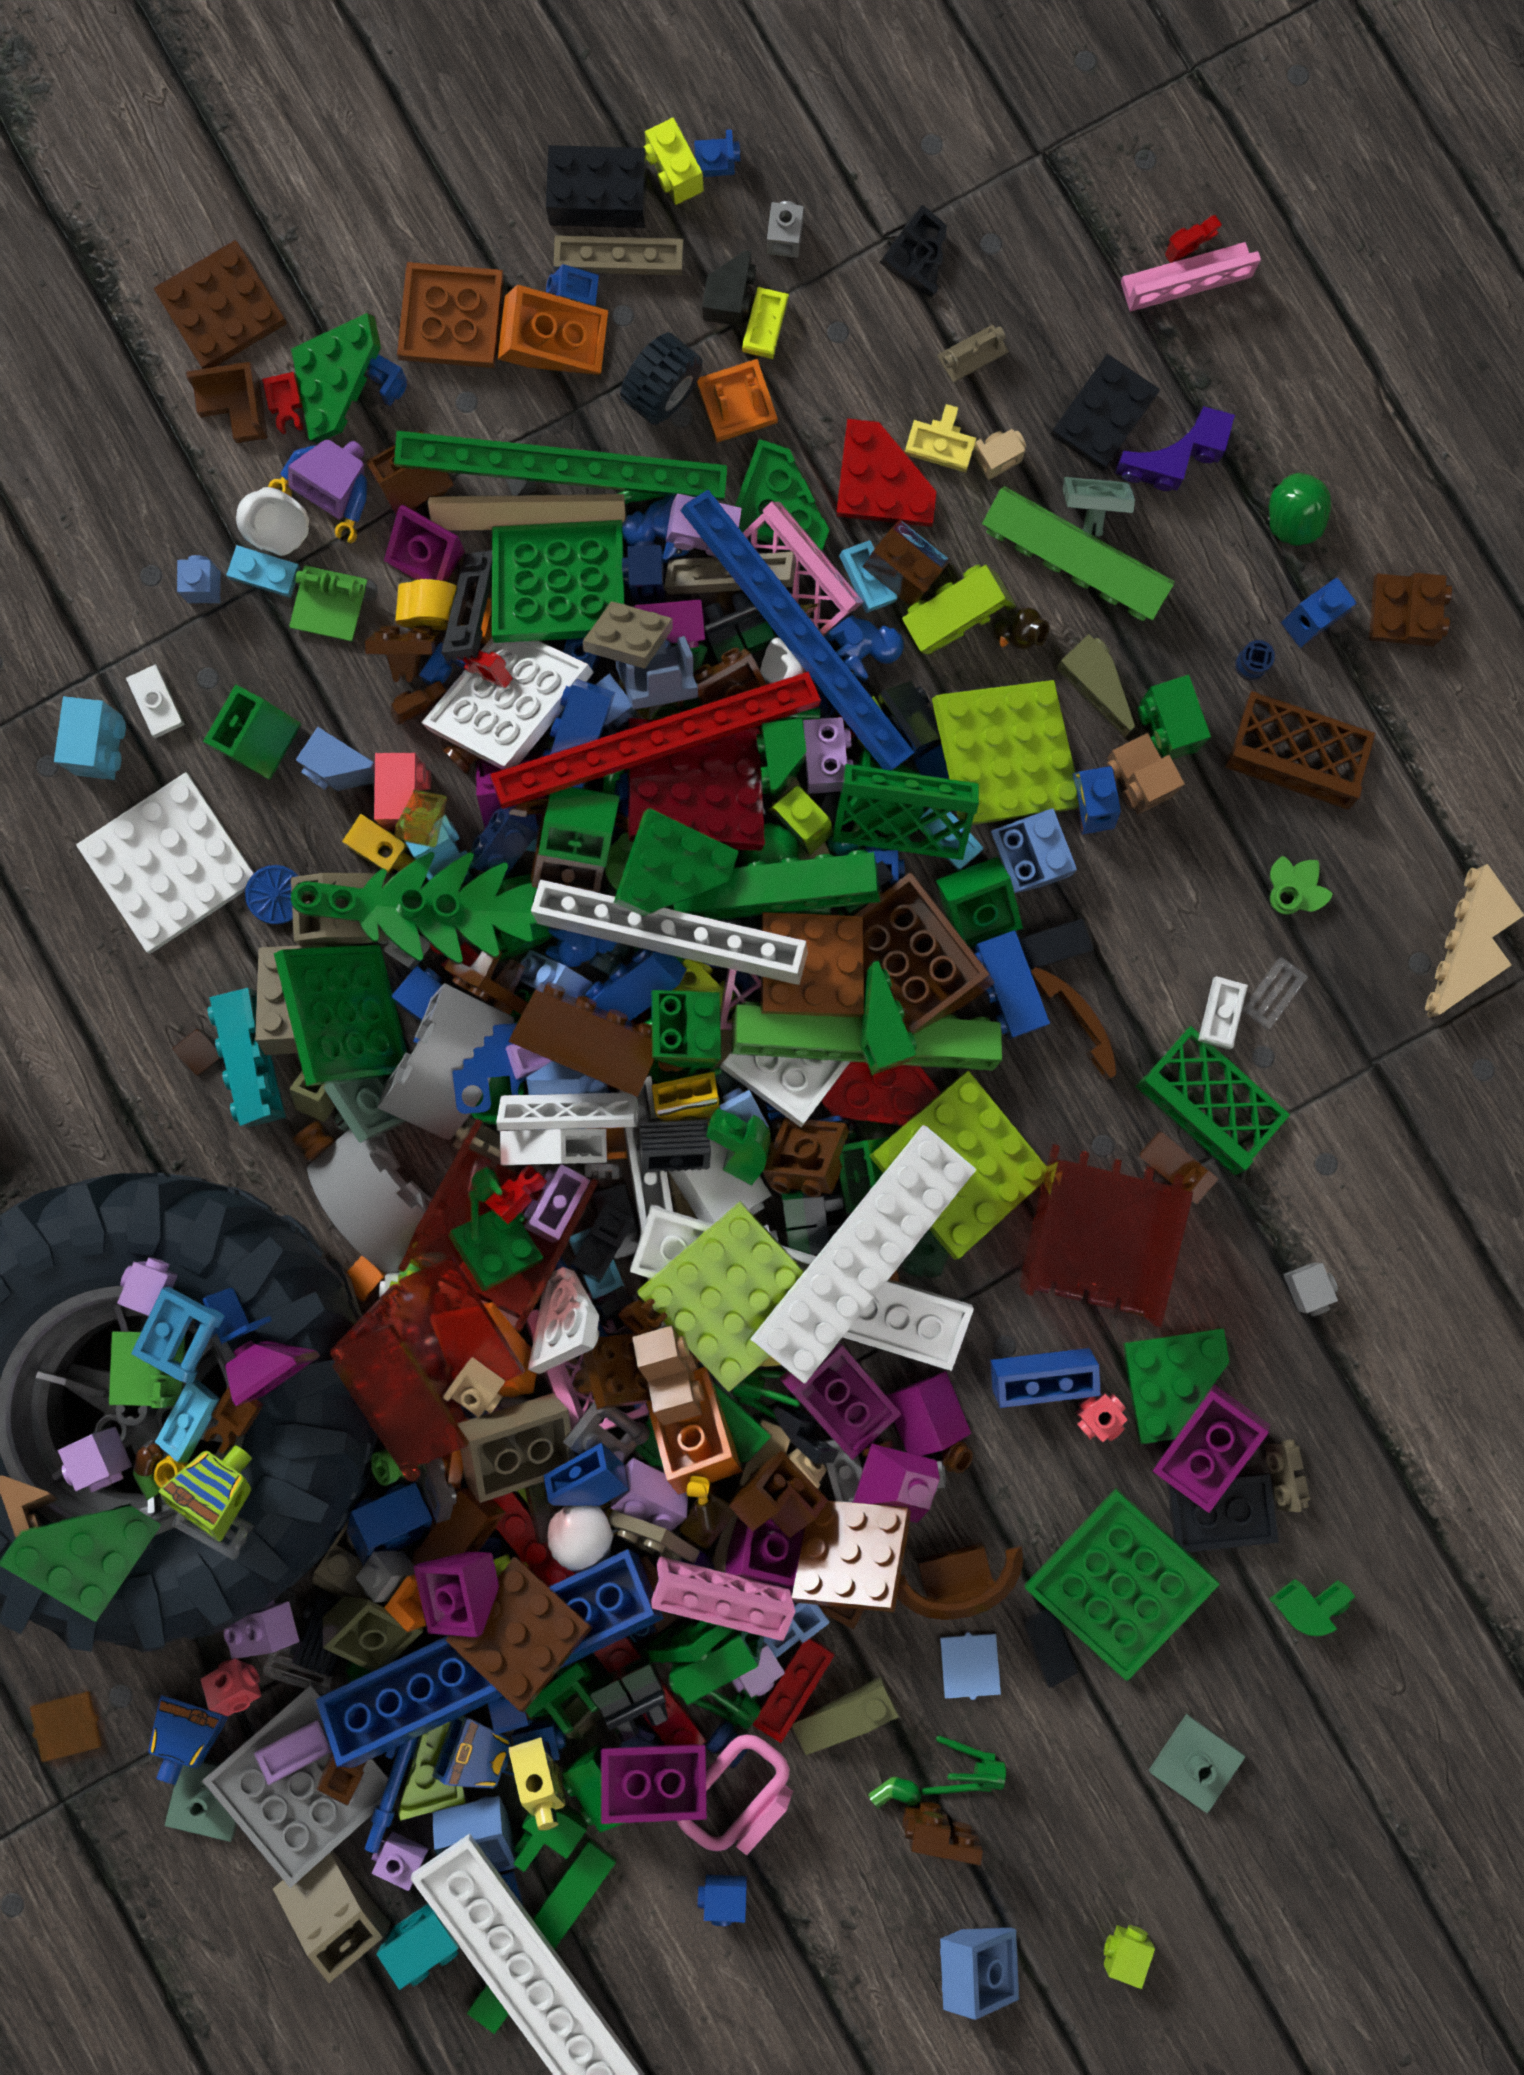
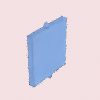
M967 1631L964 1635L940 1637L945 1699L970 1697L971 1700H975L976 1696L1001 1695L996 1633L971 1635Z

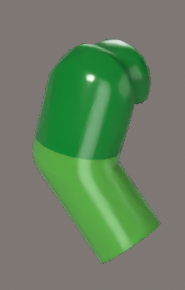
M899 1777L889 1778L868 1794L877 1809L891 1799L904 1802L908 1806H915L921 1800V1792L918 1786L913 1781Z

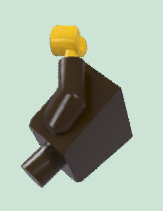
M691 1476L690 1482L687 1485V1496L694 1498L687 1507V1519L680 1524L679 1530L681 1533L678 1537L694 1548L697 1544L703 1548H709L736 1514L729 1505L743 1486L730 1477L710 1483L705 1477Z

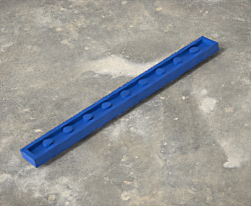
M706 490L684 504L680 510L805 671H809L813 681L882 769L892 771L915 752L712 493Z

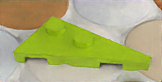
M451 1721L419 1736L398 1809L400 1821L465 1803L462 1786L444 1785L432 1776Z

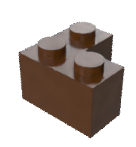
M781 1450L754 1471L729 1507L752 1531L771 1518L775 1525L790 1538L815 1520L828 1500Z

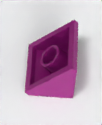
M401 505L397 512L384 561L416 580L433 579L447 582L464 555L465 550L458 536L406 506Z
M946 1370L886 1394L887 1398L901 1413L894 1422L907 1453L923 1456L942 1451L971 1434Z

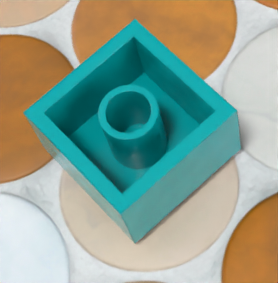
M427 1903L388 1931L376 1955L400 1990L409 1983L414 1987L422 1982L430 1974L428 1970L439 1963L441 1966H444L452 1961L459 1953L457 1951L459 1945Z

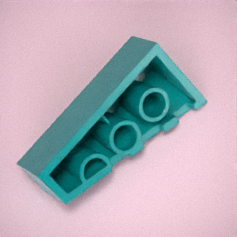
M244 988L209 997L211 1006L208 1007L207 1011L212 1026L217 1028L219 1038L215 1039V1046L219 1057L224 1058L226 1070L223 1071L222 1075L227 1090H231L234 1101L230 1103L233 1120L239 1122L240 1127L249 1128L286 1118L272 1055H265L255 1041L257 992L251 988Z

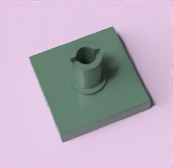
M1064 477L1063 493L1066 505L1071 508L1086 509L1084 528L1082 530L1092 535L1093 530L1095 536L1103 535L1106 511L1133 513L1135 498L1129 482Z
M383 1077L329 1083L323 1087L339 1111L335 1116V1123L337 1124L341 1120H345L338 1128L345 1132L351 1129L359 1143L406 1122L377 1108L386 1083Z
M1186 1713L1149 1768V1772L1208 1814L1246 1756Z
M205 1759L199 1769L183 1765L177 1783L174 1785L165 1822L166 1827L229 1842L232 1841L237 1823L202 1782L221 1763Z

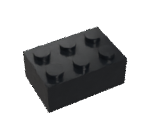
M548 145L546 211L550 226L645 228L647 191L645 148Z

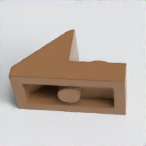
M3 1475L0 1476V1494L15 1537L18 1536L21 1530L41 1527L42 1525L37 1514H30V1512L56 1501L57 1498L42 1489Z

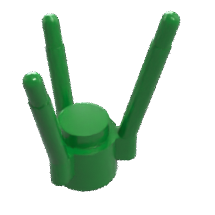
M488 1167L477 1171L473 1175L471 1184L474 1190L468 1194L471 1200V1233L473 1242L479 1240V1201L485 1202L494 1192L497 1195L502 1194L501 1183L496 1172ZM521 1212L516 1216L520 1222L525 1220Z
M756 1368L736 1385L733 1391V1395L741 1397V1403L754 1407L776 1421L773 1410L755 1399L760 1400L762 1395L795 1407L800 1405V1402L796 1399L764 1388L765 1380L760 1379V1377L779 1379L785 1373L782 1371Z
M744 1689L741 1691L743 1693L742 1696L736 1693L731 1700L715 1690L708 1694L724 1705L726 1710L701 1698L692 1702L726 1719L734 1726L739 1724L745 1730L754 1723L762 1708L755 1702L757 1695L751 1698Z
M942 1736L936 1737L937 1742L981 1759L982 1763L976 1762L974 1774L949 1773L947 1776L949 1780L974 1783L923 1788L921 1791L923 1795L972 1791L991 1792L992 1789L1003 1790L1006 1776L1005 1763L995 1761V1753L982 1752Z

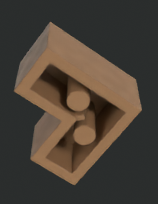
M1148 733L1112 750L1107 757L1109 760L1107 767L1112 766L1115 780L1119 779L1124 789L1122 796L1126 805L1130 809L1134 808L1137 815L1172 798L1185 785L1170 755L1161 759Z
M672 1325L632 1337L637 1366L648 1381L653 1413L664 1426L702 1415L700 1401L704 1400V1392L700 1381H696L694 1371L698 1370V1362L696 1356L689 1351L685 1337H679Z

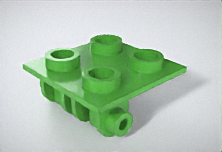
M304 565L303 571L298 570L296 573L295 582L300 585L289 628L353 642L368 579Z
M113 1331L109 1405L151 1406V1408L174 1406L183 1390V1382L131 1354L141 1332ZM185 1336L174 1357V1360L182 1363L185 1355Z

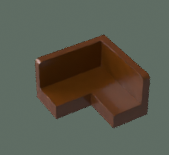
M250 361L186 372L187 380L194 389L196 411L200 418L229 413L232 435L236 443L268 438L260 379Z

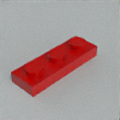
M812 1637L804 1643L801 1642L785 1667V1674L777 1680L752 1725L779 1743H782L835 1656V1652Z

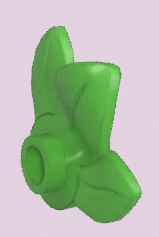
M1281 856L1273 864L1270 871V879L1274 888L1270 893V903L1275 911L1284 915L1293 914L1299 909L1313 912L1329 902L1333 895L1332 892L1324 887L1317 886L1319 861L1307 860L1293 866L1286 857ZM1282 893H1287L1291 897L1290 904H1284L1281 901Z

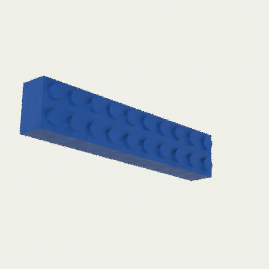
M629 1549L550 1586L593 1626L591 1631L560 1668L664 1619L660 1610L652 1609L651 1599L654 1592L639 1554ZM446 1636L315 1700L337 1767L354 1768L503 1695L446 1641L448 1637Z

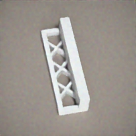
M627 1092L501 1096L496 1124L497 1130L639 1127L640 1117L637 1097Z

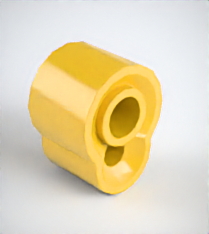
M421 579L398 584L395 623L413 629L414 626H432V630H447L457 586L449 582L433 579Z

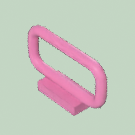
M748 1734L738 1736L730 1742L706 1770L707 1791L744 1749L754 1750L775 1767V1776L722 1836L713 1837L692 1820L677 1821L678 1826L686 1835L708 1850H726L738 1839L736 1847L745 1855H748L788 1809L793 1790L786 1786L790 1771L787 1760L780 1752L757 1736Z

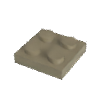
M611 601L584 638L583 651L645 669L673 629L672 618Z
M615 1510L612 1511L609 1517V1524L619 1530L617 1536L635 1544V1548L650 1555H653L655 1551L660 1553L661 1557L677 1561L684 1560L695 1564L700 1551L669 1530Z

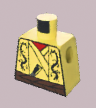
M542 1737L509 1747L510 1759L522 1806L532 1816H535L538 1830H548L558 1825L556 1809L563 1808L566 1804L558 1760L553 1761L550 1747Z

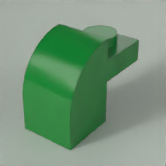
M717 1108L711 1116L706 1137L727 1148L723 1171L752 1186L766 1165L771 1143L770 1131L766 1124L756 1115H753L748 1123H746L736 1115Z
M1294 1579L1269 1598V1601L1282 1618L1298 1631L1311 1636H1323L1337 1630L1329 1617L1344 1613L1350 1607L1349 1602L1355 1598V1595L1347 1585L1337 1580L1317 1597L1313 1598L1306 1587Z
M565 1804L563 1808L556 1809L558 1820L556 1827L548 1830H538L535 1816L529 1813L522 1825V1828L529 1833L525 1831L514 1847L518 1854L513 1865L525 1872L544 1843L567 1859L587 1830L588 1824L582 1814Z

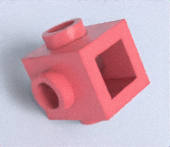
M1100 1391L1101 1396L1083 1398L1078 1404L1080 1408L1074 1413L1081 1420L1077 1425L1090 1440L1096 1437L1101 1442H1104L1106 1439L1112 1441L1125 1430L1123 1424L1128 1419L1122 1412L1126 1407L1113 1393L1107 1396ZM1102 1412H1108L1110 1418L1103 1424H1100L1099 1415Z
M235 1658L222 1662L218 1669L200 1679L208 1709L227 1717L233 1713L244 1711L250 1706L251 1702L262 1696L258 1685L260 1677L255 1667Z

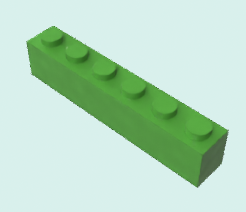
M1006 486L1000 489L982 522V525L988 527L986 532L990 536L1000 541H1003L1004 538L1016 543L1014 548L1020 553L1032 557L1034 553L1045 559L1043 565L1057 573H1060L1061 569L1073 575L1071 580L1085 589H1088L1091 585L1101 591L1099 595L1101 598L1114 605L1118 601L1130 607L1128 613L1142 621H1145L1146 617L1151 620L1154 619L1175 582Z

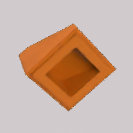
M361 1256L347 1271V1274L352 1279L355 1294L362 1302L367 1301L380 1286V1281H384L385 1275H387L364 1256Z

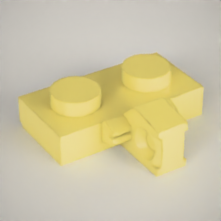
M946 404L941 422L933 420L932 425L914 420L905 454L966 473L976 438L960 433L961 427L954 426L958 407Z

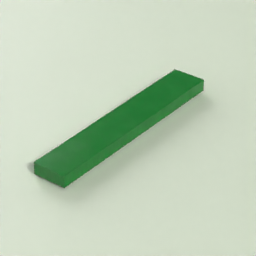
M591 1839L587 1841L532 1919L554 1950L617 1861L614 1856ZM487 1984L467 2011L469 2016L493 2034L496 2033L508 2016V2012Z

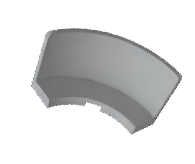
M444 983L430 998L422 1022L414 1036L420 1039V1041H418L412 1054L405 1053L394 1072L386 1080L377 1108L447 1140L451 1139L470 1115L462 1114L457 1110L452 1072L454 1070H462L464 1068V1059L474 1057V1048L484 1046V1037L493 1035L494 1025L514 1023V1018ZM475 1085L467 1086L462 1092V1100L467 1106L475 1107L483 1092Z
M349 1129L308 1165V1176L321 1206L346 1240L362 1256L386 1274L397 1273L448 1230L443 1206L426 1195L413 1181L407 1184L397 1172L401 1165L389 1146L386 1133L359 1143L351 1129Z

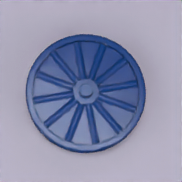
M269 865L256 871L250 877L245 889L246 903L252 914L259 920L269 924H283L293 920L291 877H297L298 875L293 870L281 865Z

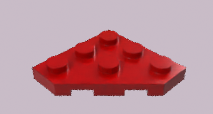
M847 418L836 517L897 523L901 519L908 525L932 527L937 491L880 422Z
M850 1062L821 1102L832 1117L842 1116V1118L904 1126L941 1092L920 1066L900 1065L872 1075L867 1063Z

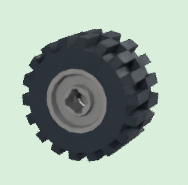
M667 332L658 336L641 351L630 366L620 391L622 401L650 424L657 425L663 422L679 409L692 392L699 379L703 359L672 333Z

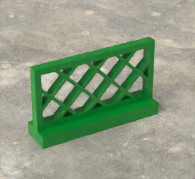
M845 764L843 785L832 841L963 860L974 814L977 813L979 805V783ZM848 795L863 797L867 802L854 809L847 801ZM884 801L897 802L901 807L887 814L880 804ZM917 806L931 807L934 812L920 819L913 809ZM873 808L881 818L868 825L860 815ZM951 811L965 812L966 817L965 820L961 819L953 824L946 814ZM907 813L914 823L900 829L893 820ZM940 818L947 827L933 834L926 825ZM853 819L862 828L855 833L841 831L842 825ZM887 824L894 832L893 835L885 838L879 837L874 831ZM920 829L927 837V839L921 842H912L907 836ZM953 834L959 841L958 848L943 846L940 840Z
M1189 1026L1135 1087L1235 1176L1247 1170L1252 1164L1253 1158L1290 1114L1213 1045L1198 1041L1200 1034L1192 1026ZM1188 1038L1199 1046L1200 1058L1184 1059L1183 1044ZM1177 1052L1178 1059H1171ZM1201 1063L1202 1081L1186 1082L1185 1064ZM1207 1063H1218L1224 1068L1225 1080L1209 1081ZM1166 1064H1178L1180 1082H1169L1159 1072ZM1232 1085H1243L1249 1091L1250 1103H1234ZM1203 1086L1205 1104L1194 1105L1188 1099L1187 1087ZM1210 1086H1226V1104H1211ZM1267 1107L1278 1117L1271 1125L1259 1126L1257 1108ZM1235 1108H1250L1252 1126H1236ZM1212 1109H1228L1230 1127H1219L1213 1122ZM1237 1131H1253L1254 1145L1248 1152L1238 1144ZM1260 1131H1265L1264 1134L1260 1137Z

